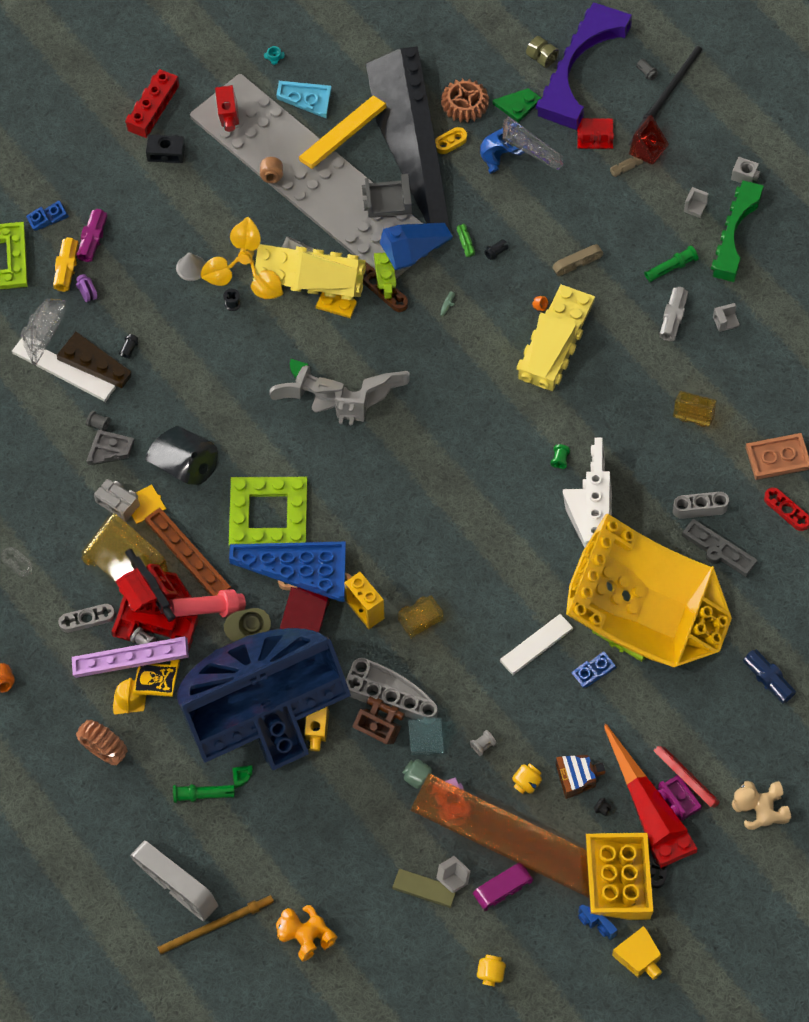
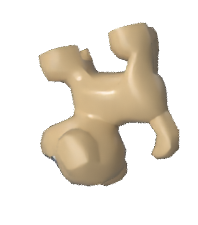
M745 781L734 793L732 807L736 812H747L752 809L756 811L755 821H744L745 827L749 830H755L761 826H769L773 823L786 824L791 819L788 806L781 807L778 812L774 811V801L781 799L783 795L780 781L772 783L769 787V792L762 794L758 793L754 783Z

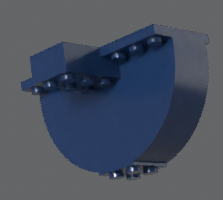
M286 628L248 635L215 650L214 653L199 662L186 675L179 686L177 699L204 763L257 739L266 762L272 770H275L309 754L297 720L351 696L331 640L313 630Z

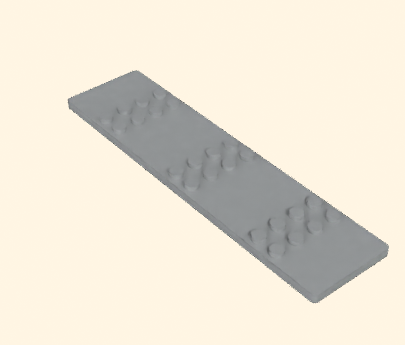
M242 74L236 75L224 85H233L237 99L239 124L235 125L234 131H225V128L221 126L216 92L190 113L191 119L258 176H260V163L266 157L280 159L283 164V177L277 183L268 184L351 254L359 256L358 259L366 260L365 262L374 269V253H385L380 244L383 229L402 224H423L412 214L369 218L368 211H364L363 202L367 198L362 193V185H365V178L367 177L337 152L333 151L313 169L300 162L299 156L320 140V138ZM411 266L398 270L394 269L395 278L397 279Z

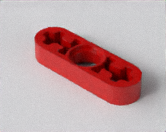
M769 488L766 490L764 501L769 507L796 530L805 531L809 528V515L779 489ZM770 495H777L776 499H769ZM789 506L793 511L788 514L784 513L782 507ZM798 519H804L805 523L798 524Z

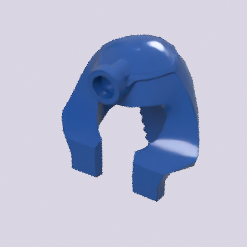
M512 122L490 134L480 145V155L487 163L490 174L499 170L498 165H500V157L503 153L510 152L520 156L528 151L526 147L521 148L519 144L512 146L504 139L507 133L518 126L516 122Z

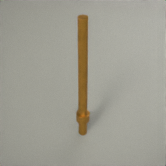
M270 895L259 901L247 903L248 906L157 948L160 954H163L250 913L253 915L259 912V909L274 903Z

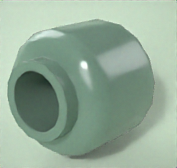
M420 759L410 760L402 772L404 774V781L415 789H420L422 786L427 787L433 779L430 776L432 768Z

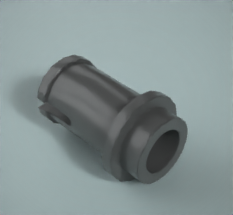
M641 59L637 63L636 67L645 74L646 79L654 80L657 77V69L652 67L645 59Z

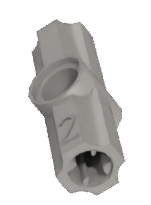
M683 287L673 288L669 304L666 305L663 316L664 321L659 336L663 340L675 341L679 324L682 323V317L685 312L684 307L688 298V291Z

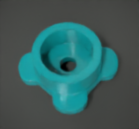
M277 46L268 48L267 52L264 53V58L270 60L273 65L285 57L284 52H281Z

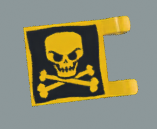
M180 659L172 660L170 665L150 664L138 666L133 694L173 697Z

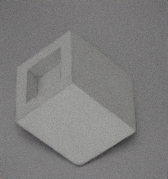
M692 187L685 201L684 212L701 218L708 204L709 193Z
M735 303L714 308L713 318L719 332L740 326L735 314Z
M453 856L439 864L436 879L450 892L455 893L468 885L470 870Z

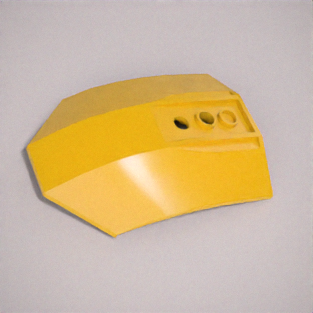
M608 513L605 514L583 550L569 585L566 615L632 652L671 667H677L720 652L732 619L713 566L710 567L654 542ZM607 582L611 583L613 587L612 592L608 590ZM623 591H627L630 594L629 601L623 599Z

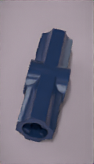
M757 649L749 652L743 659V662L756 675L757 681H761L765 686L764 688L769 689L782 704L788 702L796 694V691L783 678L780 669L775 664H770Z

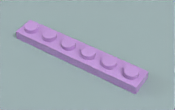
M184 636L72 657L73 676L78 678L188 658V640Z

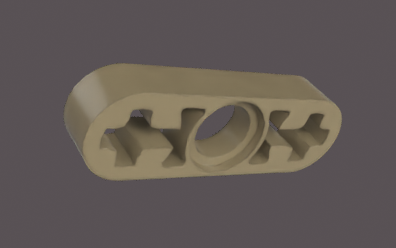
M595 244L558 260L552 268L557 276H561L577 269L576 267L580 265L584 266L600 259L603 256V251L598 244Z

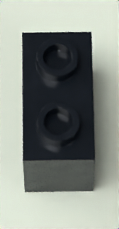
M148 135L146 148L147 162L183 163L185 151L184 136Z

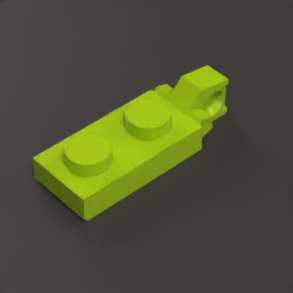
M374 253L377 287L384 290L385 299H391L392 288H396L394 267L386 253Z

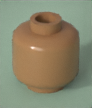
M266 157L260 163L261 179L267 183H277L283 177L282 161L276 157Z

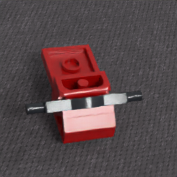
M128 549L125 554L131 561L133 570L124 573L115 581L119 586L120 593L126 597L129 607L134 612L155 615L161 612V614L164 613L169 622L173 621L176 616L171 611L168 600L192 598L176 573L165 572L158 564L150 563L145 566L140 557L135 555L133 549Z

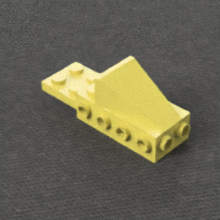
M260 244L257 248L255 270L257 276L263 270L275 272L279 276L281 284L291 287L290 290L301 292V289H307V293L310 294L325 292L324 296L336 297V294L342 295V299L353 300V297H361L366 260L358 259L359 256L348 254V257H342L341 253L330 252V255L324 254V250L313 249V252L307 251L306 247L296 246V249Z
M560 284L549 310L547 309L545 314L540 313L537 329L533 331L531 336L532 342L530 345L527 344L524 350V359H520L518 362V379L550 391L554 390L556 384H560L562 379L561 373L563 369H567L569 364L568 358L574 354L576 349L575 343L582 337L583 330L581 328L594 303L595 296Z

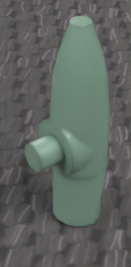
M450 291L446 297L440 316L443 317L450 306L454 307L455 303L452 302L455 296L454 292Z

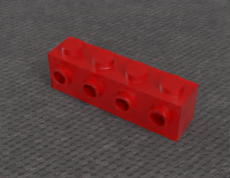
M161 69L158 70L156 75L152 76L148 88L144 89L141 99L135 103L134 110L126 118L125 123L129 132L144 138L148 137L179 87L178 76Z

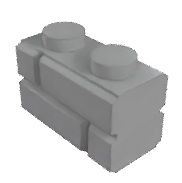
M106 479L94 493L97 504L125 522L128 521L140 505L138 495L132 490L126 491L123 489L122 484L118 481L112 482Z

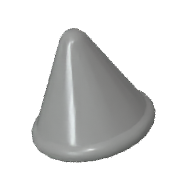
M189 252L178 261L176 265L177 274L186 281H196L202 278L201 270L206 262L200 256Z

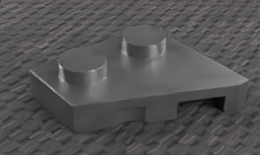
M98 430L86 460L87 464L91 465L129 458L135 442L134 438Z

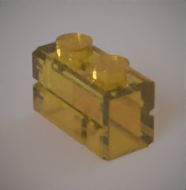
M680 391L675 400L673 417L679 418L683 422L690 421L702 427H710L715 416L717 400Z
M432 595L419 598L416 604L411 607L405 606L398 613V621L410 639L443 620V611Z

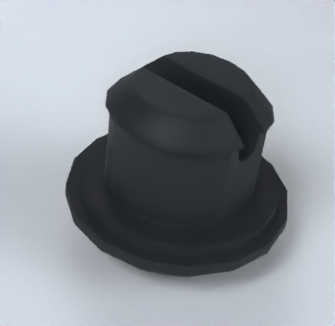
M601 798L595 805L594 811L595 813L600 812L605 816L608 815L612 807L605 802V798Z

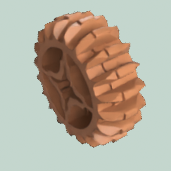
M462 78L460 82L455 80L454 84L449 83L448 87H445L441 105L444 113L447 112L448 117L452 116L453 121L459 118L460 123L463 119H466L467 123L469 119L475 122L476 117L481 119L482 114H485L486 109H488L489 96L483 85H478L477 80L471 82L470 78L468 81Z
M86 720L76 733L77 739L87 750L110 765H118L128 752L124 742L114 732L110 731L109 728L99 724L97 721Z

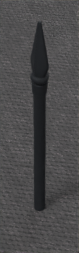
M700 46L695 47L653 107L643 116V120L635 131L629 146L653 122L661 106L702 51Z

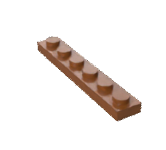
M160 507L145 518V522L211 596L218 595L220 590L231 589V586Z

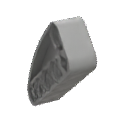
M358 658L353 662L346 678L351 694L349 697L367 703L368 698L371 696L368 693L375 691L377 694L371 697L379 698L385 704L399 708V711L405 713V717L425 724H432L436 721L437 705L415 684L393 670L368 659ZM359 668L366 669L364 672L357 671ZM391 697L396 699L394 702L387 701ZM407 704L414 705V707L411 709L406 708L405 706ZM430 710L433 714L426 715L424 712Z
M144 840L130 855L132 860L164 889L168 888L170 890L169 893L200 920L205 921L218 907L214 896L204 885Z

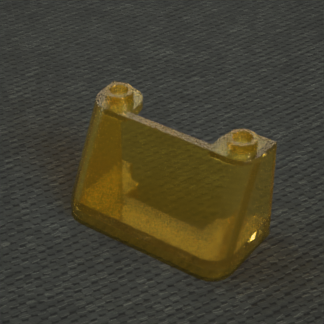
M115 513L106 519L81 552V559L86 565H97L114 581L124 573L133 570L131 561L125 554L128 549H133L135 555L140 557L145 566L150 563L158 564L163 571L168 572L164 557Z

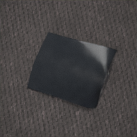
M175 426L161 434L153 442L145 460L184 483L199 485L213 474L217 465L218 450L212 442L179 426ZM197 452V456L192 458V453ZM206 463L208 470L205 474L201 475L199 467L201 464Z

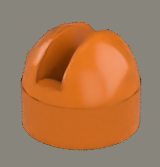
M545 296L535 297L532 302L533 308L538 311H545L548 307V299Z

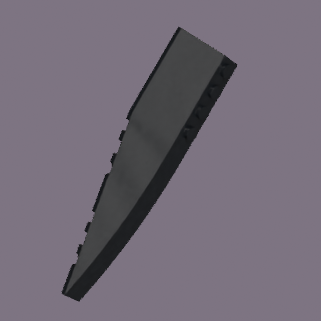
M418 46L400 48L366 63L371 96H375L386 103V108L375 117L376 123L401 173L408 174L410 191L426 223H445L450 231Z

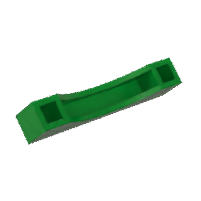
M742 180L741 187L737 186L734 196L737 199L732 201L730 207L732 214L727 216L725 226L728 227L727 230L722 231L720 240L723 242L722 245L718 244L716 250L718 258L717 260L713 259L711 270L714 271L713 277L731 282L735 281L740 257L734 244V233L741 221L758 209L763 185Z

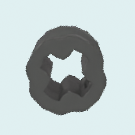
M92 410L87 417L86 426H93L106 431L111 419L110 417L100 416L96 411Z

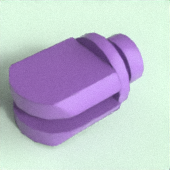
M86 274L79 275L76 278L78 282L76 286L80 290L85 302L91 300L90 296L92 300L97 299V292L91 278H87Z

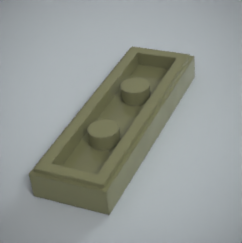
M402 869L398 870L392 887L394 890L451 908L456 892H450L439 881Z

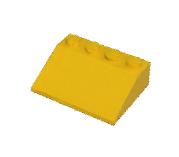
M647 833L586 834L591 914L627 920H650L653 914Z

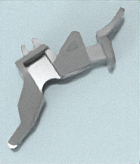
M306 365L298 373L295 380L296 383L278 384L273 386L269 392L272 400L283 398L301 399L305 391L315 394L312 405L314 412H321L335 407L339 424H343V420L348 419L351 426L354 420L364 422L367 409L385 399L391 388L407 385L410 373L408 371H401L370 377L363 380L361 390L352 392L344 387V384L341 382L312 376L310 367Z

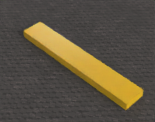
M372 96L301 154L299 161L313 169L386 108V103Z

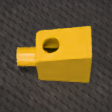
M328 706L306 716L305 738L309 740L308 750L320 751L321 741L326 742L329 720ZM314 728H320L318 731H313Z
M644 926L613 949L612 956L636 977H639L645 971L652 980L661 975L662 971L656 965L661 958V953Z

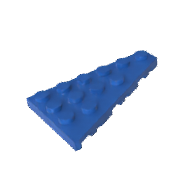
M346 542L230 544V564L340 602H345Z

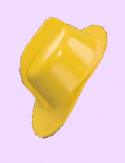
M132 678L122 681L116 687L113 702L114 715L140 712L145 709L146 695L133 694L135 680Z

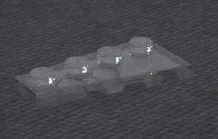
M509 116L503 121L504 141L556 170L563 166L562 155Z

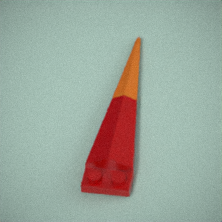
M605 724L606 734L629 789L644 833L648 835L650 850L660 868L697 853V847L690 837L687 828L608 725Z

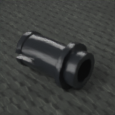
M501 239L496 244L487 246L484 251L486 257L490 260L496 259L497 255L508 249V244L502 246L507 242Z
M128 334L124 338L125 342L119 352L120 356L129 359L135 345H138V337L133 334Z

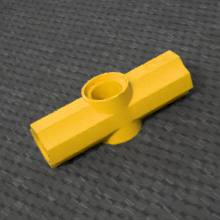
M67 237L62 240L60 255L56 257V274L53 287L62 292L70 289L72 274H75L74 266L77 265L76 255L79 244L73 238Z

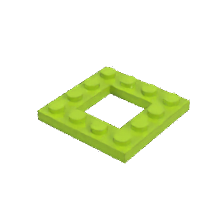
M24 222L0 224V243L7 244L8 269L0 270V289L28 287Z
M231 477L229 548L230 544L306 542L307 477ZM288 496L287 528H249L250 497Z

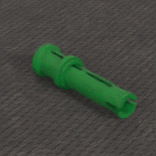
M690 245L683 252L675 253L673 258L644 272V275L649 282H652L678 267L683 268L685 264L698 260V254L694 247Z
M193 784L184 787L173 785L174 803L184 800L194 802L196 799L234 798V785L196 787Z

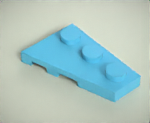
M279 81L276 96L280 101L327 119L332 89L328 85Z

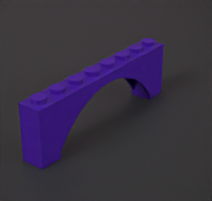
M594 2L590 8H587L585 19L580 21L578 32L573 34L570 47H566L563 60H559L556 73L551 75L549 86L544 88L543 97L536 104L539 117L577 130L582 118H584V106L579 105L574 98L568 83L572 65L583 52L592 46L610 39L625 38L632 26L631 14Z

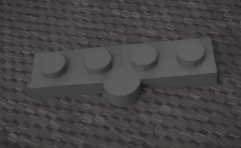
M692 519L682 532L684 538L707 552L706 558L710 563L721 561L745 577L757 564V559L695 519Z

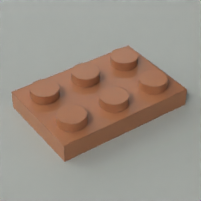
M802 433L746 443V450L755 480L809 470V456Z

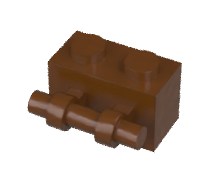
M370 696L367 704L372 706L371 710L360 709L352 727L385 744H394L402 726L393 721L395 718L402 721L405 713L399 711V708L395 706L391 707L385 704L379 698L375 699ZM381 710L388 715L385 718L379 715L378 712Z

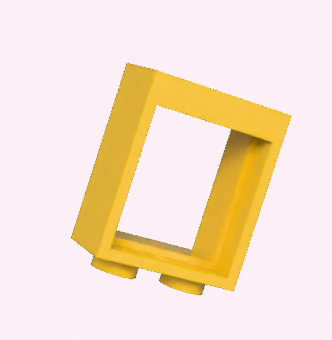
M358 572L344 582L346 602L368 629L385 619L383 598L361 572Z

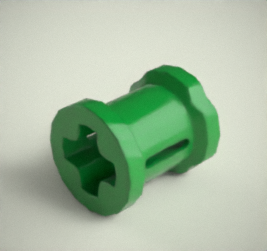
M557 444L554 446L553 450L555 453L550 465L555 468L565 469L567 467V456L571 450L566 445Z

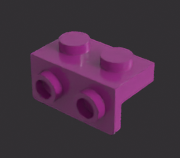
M678 775L665 783L664 781L659 783L658 792L667 801L680 821L701 810L702 806Z

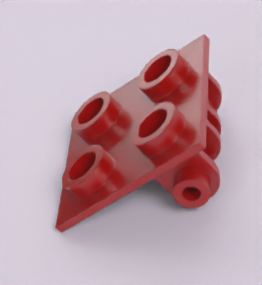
M582 118L577 128V149H613V119Z

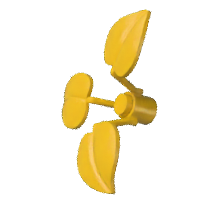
M246 217L230 233L232 244L236 248H241L238 257L230 265L227 264V260L223 257H214L208 260L201 270V277L213 285L224 286L232 279L230 268L237 262L244 265L250 263L255 278L251 283L253 293L263 299L280 297L283 295L282 284L275 272L263 270L258 276L256 274L253 256L254 250L260 245L261 237L255 223L251 218Z

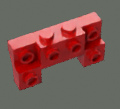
M123 596L111 632L113 637L130 641L131 635L138 627H142L148 632L169 637L170 639L185 636L188 640L189 652L199 619L198 615L178 616L169 622L164 613L161 614V612L158 615L134 612L129 607L126 597Z

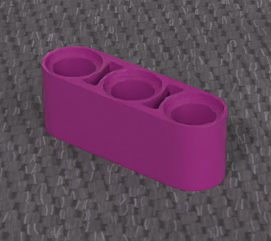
M520 862L479 886L473 892V895L482 909L487 911L488 907L499 904L505 900L506 896L523 889L522 886L527 883L528 885L531 884L534 879L523 863Z

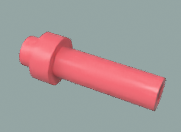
M233 589L220 590L216 596L168 600L170 609L176 617L219 613L221 617H228L236 611L245 610L246 607L245 596L242 593L237 594Z

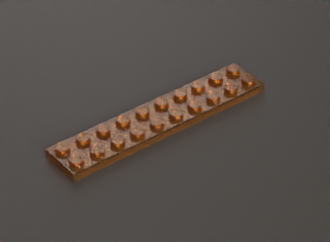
M428 774L411 811L590 898L587 850Z

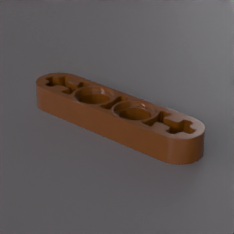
M365 262L366 269L363 276V284L394 311H405L408 307L406 296L397 288H392V298L385 299L382 294L383 289H379L377 284L373 285L369 282L372 278H376V272L373 267ZM396 300H397L398 302L403 301V305H401V304L396 305Z

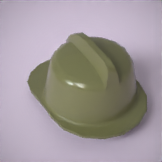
M259 608L236 611L230 614L224 623L226 636L234 642L248 635L269 631L271 627L269 615Z

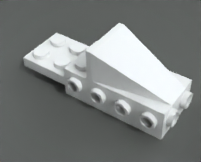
M595 438V445H591V472H586V479H583V489H563L567 514L584 548L587 546L605 514L608 513L612 516V485L610 471H605L603 438Z

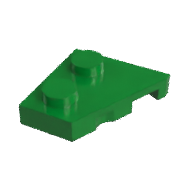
M527 88L494 99L493 105L515 121L520 122L536 106L541 97Z

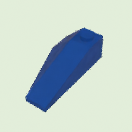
M445 223L402 224L383 229L380 244L394 269L398 270L412 266L418 259L427 256L430 251L439 248L451 240L453 236Z

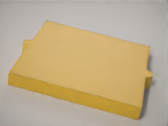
M152 484L136 492L140 504L132 514L136 524L144 521L148 515L159 507L163 511L166 510L160 499L161 495L157 494Z

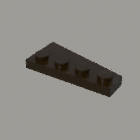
M76 331L57 354V360L120 388H123L131 378L130 370Z

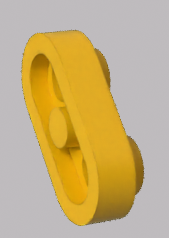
M456 127L438 136L435 139L437 152L447 154L464 145L467 141V132L461 127Z

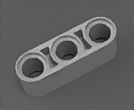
M724 492L681 495L674 500L673 514L679 519L722 515L728 509L729 497ZM717 502H721V503H723L724 505H718V504H716V503H717ZM678 506H683L685 509H680Z

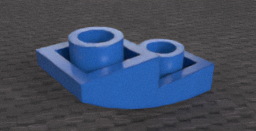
M59 200L46 209L42 207L36 209L26 217L32 229L36 231L66 219L69 215Z
M603 651L590 662H584L571 673L580 685L585 688L617 667Z
M583 904L579 906L578 917L583 925L588 924L590 928H593L598 924L597 929L603 937L607 936L610 940L617 936V928L606 917L591 914L590 907Z

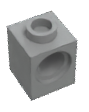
M738 157L732 170L731 180L742 183V180L752 183L753 181L757 182L760 171H758L759 163Z

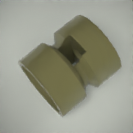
M536 36L529 43L526 54L533 60H537L544 68H548L556 61L559 49L552 44H548L541 36Z

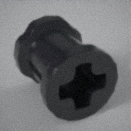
M232 288L226 290L223 294L225 308L229 311L238 310L241 303L238 290Z

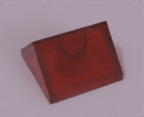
M652 115L648 116L634 134L629 151L630 155L649 164H654L669 145Z

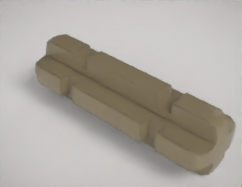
M636 154L633 158H628L618 163L619 165L612 166L610 172L616 177L621 174L620 172L624 173L634 168L635 165L642 164L643 157L640 154Z

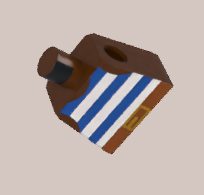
M589 755L556 757V768L566 799L596 787V776L605 774L603 763L592 765Z

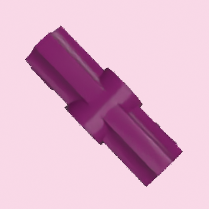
M101 209L92 210L87 226L83 227L81 244L77 252V258L81 261L90 262L93 260L97 246L100 245V239L103 238V229L108 215Z

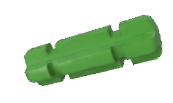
M465 224L458 225L457 232L460 235L459 238L466 257L474 256L475 249L472 246L469 232H467V226Z

